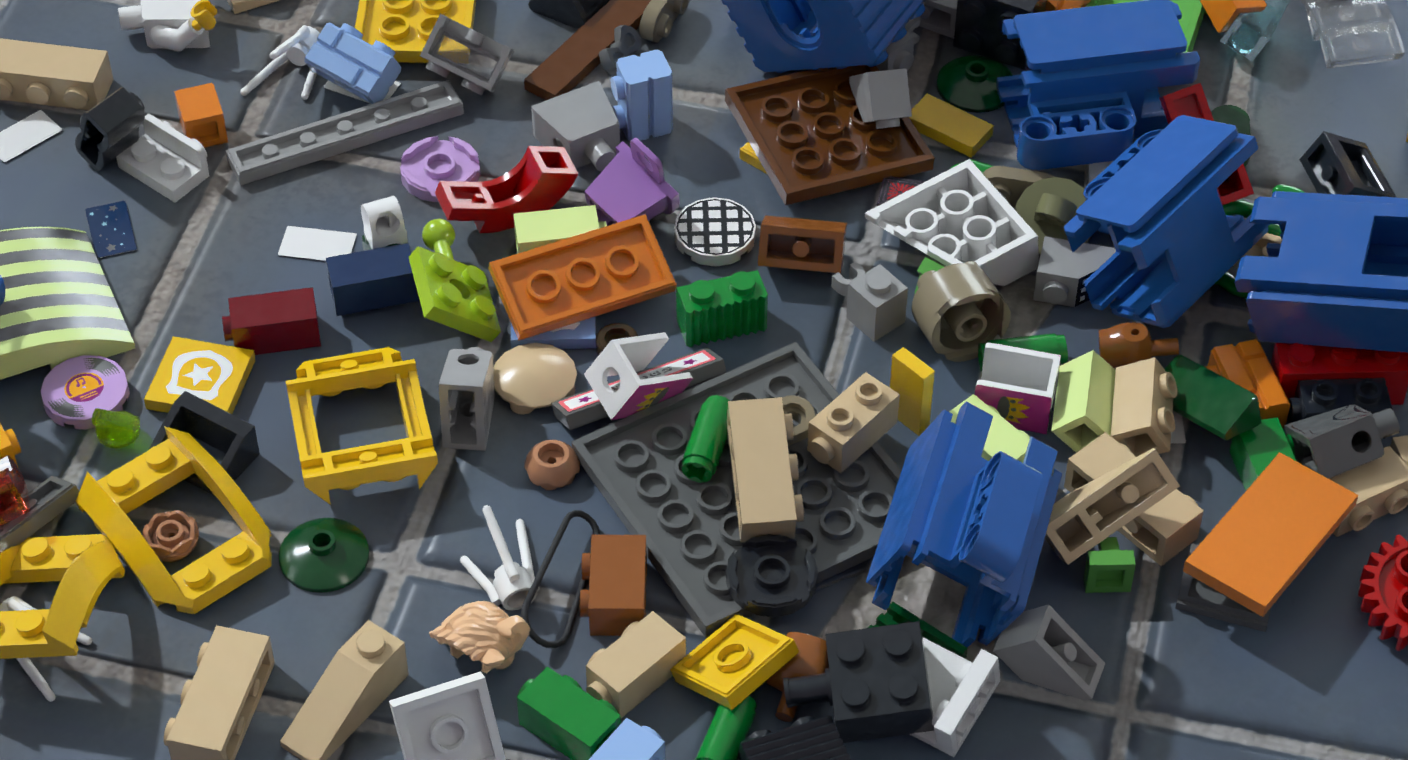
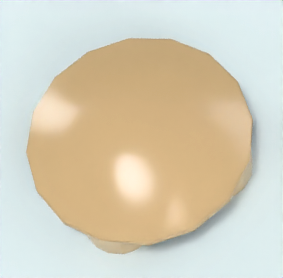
M542 343L518 345L504 352L495 362L494 390L503 400L510 403L511 410L517 414H529L536 408L552 406V402L575 394L577 371L574 361L565 351L553 345Z

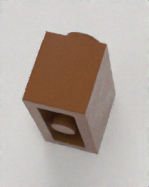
M765 215L760 228L758 266L841 273L844 263L847 223Z
M591 535V553H582V580H589V590H580V617H589L590 636H621L631 623L635 621L640 622L646 617V535Z

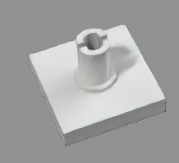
M481 671L389 701L404 760H506L486 679Z

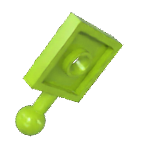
M433 219L424 226L422 239L424 244L434 252L418 246L408 257L424 318L492 342L501 333L485 272L476 266H468L454 260L451 250L455 240L453 226L444 219Z

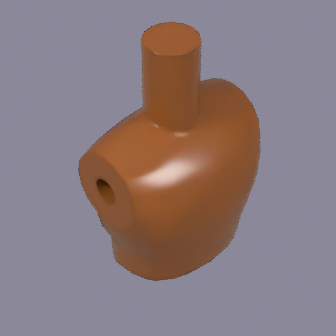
M1126 322L1098 331L1100 356L1115 370L1116 367L1147 360L1155 356L1179 355L1178 338L1152 340L1147 327L1141 323Z
M788 632L785 635L794 639L799 653L766 680L769 686L783 692L775 716L786 722L793 721L798 706L787 708L783 678L825 673V668H829L826 641L800 632Z

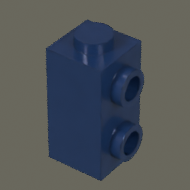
M409 243L327 257L326 265L336 316L419 301L408 258L411 254Z

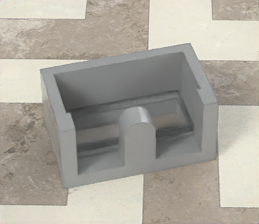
M440 13L420 56L429 60L426 66L427 69L445 78L448 77L451 71L464 78L461 83L462 86L482 95L485 89L494 92L514 50Z

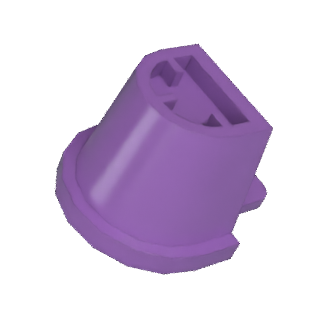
M636 137L630 141V147L624 142L615 147L617 155L584 191L588 206L596 205L598 221H606L607 226L646 214L649 221L662 212L672 214L680 205L679 193L665 181L662 162Z

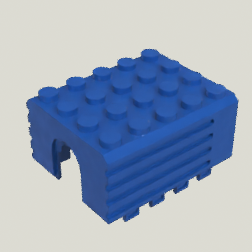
M721 0L723 5H727L729 9L727 13L731 21L736 22V30L739 36L744 38L746 50L748 53H752L754 57L752 61L755 67L763 72L784 73L789 70H816L818 68L830 67L843 69L848 66L857 65L877 66L887 59V47L891 43L901 40L907 34L905 25L908 21L921 16L926 10L923 4L925 0Z

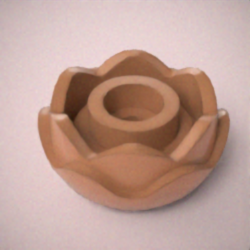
M546 440L536 444L529 451L525 459L524 468L533 484L541 486L545 490H554L573 482L575 474L580 471V462L574 449L567 443L559 440Z
M174 510L155 514L149 523L144 526L143 537L161 561L175 562L184 559L193 552L199 540V530L197 522L193 517H188L183 511Z

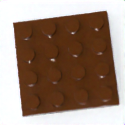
M857 65L848 66L843 69H837L836 67L810 69L725 89V102L785 205L884 182L888 177L900 178L933 170L935 157L909 117L899 118L900 126L876 129V121L863 123L849 84V77L879 71L877 66Z

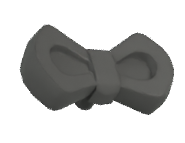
M627 25L616 27L614 29L615 42L611 44L610 48H605L599 52L602 67L611 75L617 76L616 62L619 58L627 57L641 48L638 32L633 27Z

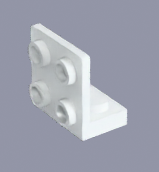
M923 638L934 731L910 735L955 757L1001 681L999 660L997 656L981 649L974 662H971Z

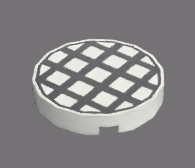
M715 197L701 199L685 206L677 215L674 226V238L678 250L683 255L684 252L690 255L692 261L708 266L728 265L741 260L742 254L747 250L748 253L752 250L756 238V224L753 215L737 202Z

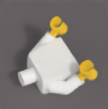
M140 0L141 5L118 8L122 31L144 28L148 47L152 49L166 48L177 52L185 48L210 47L208 31L215 27L216 18L214 16L218 12L209 0Z

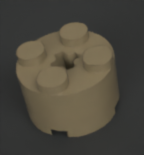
M967 261L946 266L938 271L930 270L918 279V290L912 301V315L938 354L941 353L948 360L954 362L972 360L978 357L979 343L993 340L997 334L1002 338L1006 333L1010 323L1009 306L987 274L976 262Z

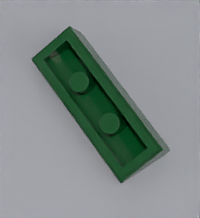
M1181 354L1177 355L1164 369L1174 376L1177 384V396L1173 398V411L1226 441L1261 424L1258 397L1247 389Z

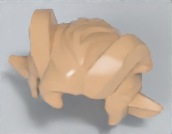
M476 601L460 606L441 623V626L430 631L429 635L437 640L439 644L449 645L451 655L458 659L465 654L469 655L472 661L479 660L482 663L481 671L487 674L494 668L497 670L506 669L512 664L515 653L522 648L529 635L530 627L522 617L518 615L509 617L507 613L494 603Z

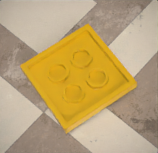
M359 0L355 29L364 35L361 40L371 45L377 40L394 50V58L397 62L428 63L429 60L421 57L420 54L440 13L473 29L476 0ZM445 37L437 54L458 64H469L471 48L449 37Z

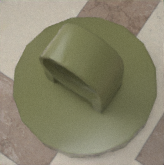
M1050 177L1038 180L1024 190L1016 203L1015 211L1038 235L1039 258L1045 236L1068 240L1064 226L1076 215V210L1086 201L1083 194L1084 187L1071 179ZM1092 236L1089 237L1084 243H1088Z

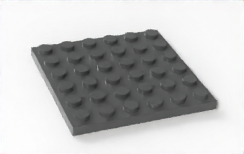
M797 342L571 442L572 448L579 458L580 465L630 534L646 535L648 559L705 637L714 633L735 614L745 618L753 615V613L741 608L730 596L726 584L728 559L734 550L736 553L737 550L742 548L729 438H727L717 470L708 482L700 483L688 479L682 473V459L701 405L709 396L719 395L726 397L730 401L795 395L810 402L814 408L815 416L839 396L838 392ZM793 420V427L799 425L797 421ZM808 437L788 446L789 454H797L799 479L792 481L794 495H802L804 521L796 523L793 540L797 541V546L805 551L807 548L813 554L818 568L817 584L874 557L901 474L900 468L878 441L842 473L828 464L819 462L807 451Z

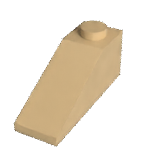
M1152 448L1070 492L1054 503L1045 539L1056 556L1069 565L1179 488L1180 485L1156 449Z
M368 620L337 651L280 740L281 747L301 760H327L409 675L405 642Z

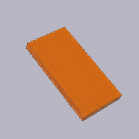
M646 214L489 262L490 274L518 341L674 292L677 285Z
M1279 452L1185 560L1183 572L1263 617L1356 506L1358 495Z

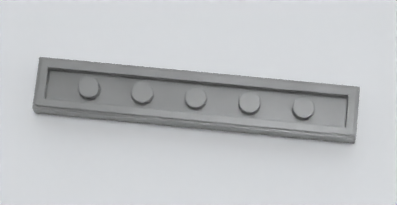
M449 80L225 150L226 157L241 186L464 114L463 103Z

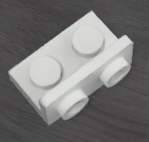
M147 114L143 123L145 134L137 142L116 156L118 167L176 203L210 176L206 159L207 152L198 140L190 139L175 130L169 122H162L153 115Z

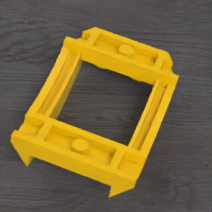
M385 347L304 361L296 369L297 378L286 381L305 487L330 505L328 490L338 488L351 490L359 487L361 484L377 481L396 482L411 475H416L420 490L438 464V458L433 446L415 359L403 361L401 359V352ZM396 382L407 438L321 453L311 396H335L344 390L362 387L376 389L384 386L386 383Z
M164 426L168 436L167 440L152 447L120 468L113 470L110 474L96 481L87 471L77 496L76 504L82 512L85 511L90 516L97 529L109 539L113 547L146 589L156 607L167 603L175 605L179 612L196 614L271 567L272 552L269 545L272 535L256 509L224 468L189 433ZM195 473L218 498L243 532L175 574L170 575L146 539L126 514Z
M103 534L32 537L27 538L20 545L10 547L0 553V586L10 583L60 581L50 609L0 611V659L77 656L79 648L76 641L80 629L87 627L92 610L103 588L112 578H123L125 574V569L112 543Z

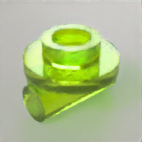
M96 408L93 412L92 424L96 426L97 439L105 447L123 448L135 442L139 437V416L126 411H110Z

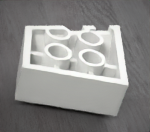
M970 159L865 212L867 220L946 266L967 261L976 262L987 274L991 282L996 285L1006 286L1038 269V235Z

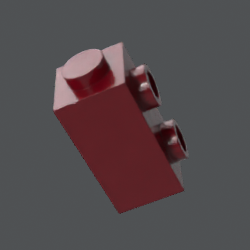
M313 287L228 298L230 315L222 316L225 342L233 341L234 347L254 350L255 355L321 346Z

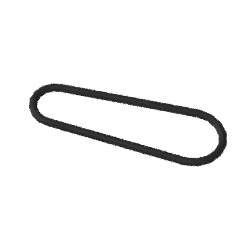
M573 510L564 517L522 605L521 617L530 627L528 636L545 648H558L569 639L580 606V590H585L587 580H582L581 577L564 634L557 641L544 640L534 632L528 618L529 606L570 520L574 517H581L590 524L593 535H600L596 521L588 513L581 510Z

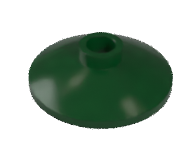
M964 56L948 62L941 68L937 76V90L945 102L963 111L974 113L989 112L1001 108L1005 103L1000 101L996 89L997 77L1013 75L1006 66L994 59L983 56Z
M318 518L300 524L284 538L279 549V565L285 578L294 586L310 592H332L350 585L361 576L369 561V546L365 535L355 525L337 518Z

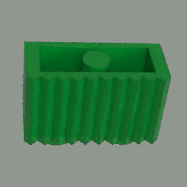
M758 270L750 272L740 271L731 276L708 281L698 280L689 285L676 287V319L685 344L688 347L692 348L694 344L700 346L702 342L708 344L710 340L717 342L718 339L724 341L726 337L730 339L734 336L741 337L742 334L749 335L750 332L756 334L759 330L765 332L767 329L768 293Z

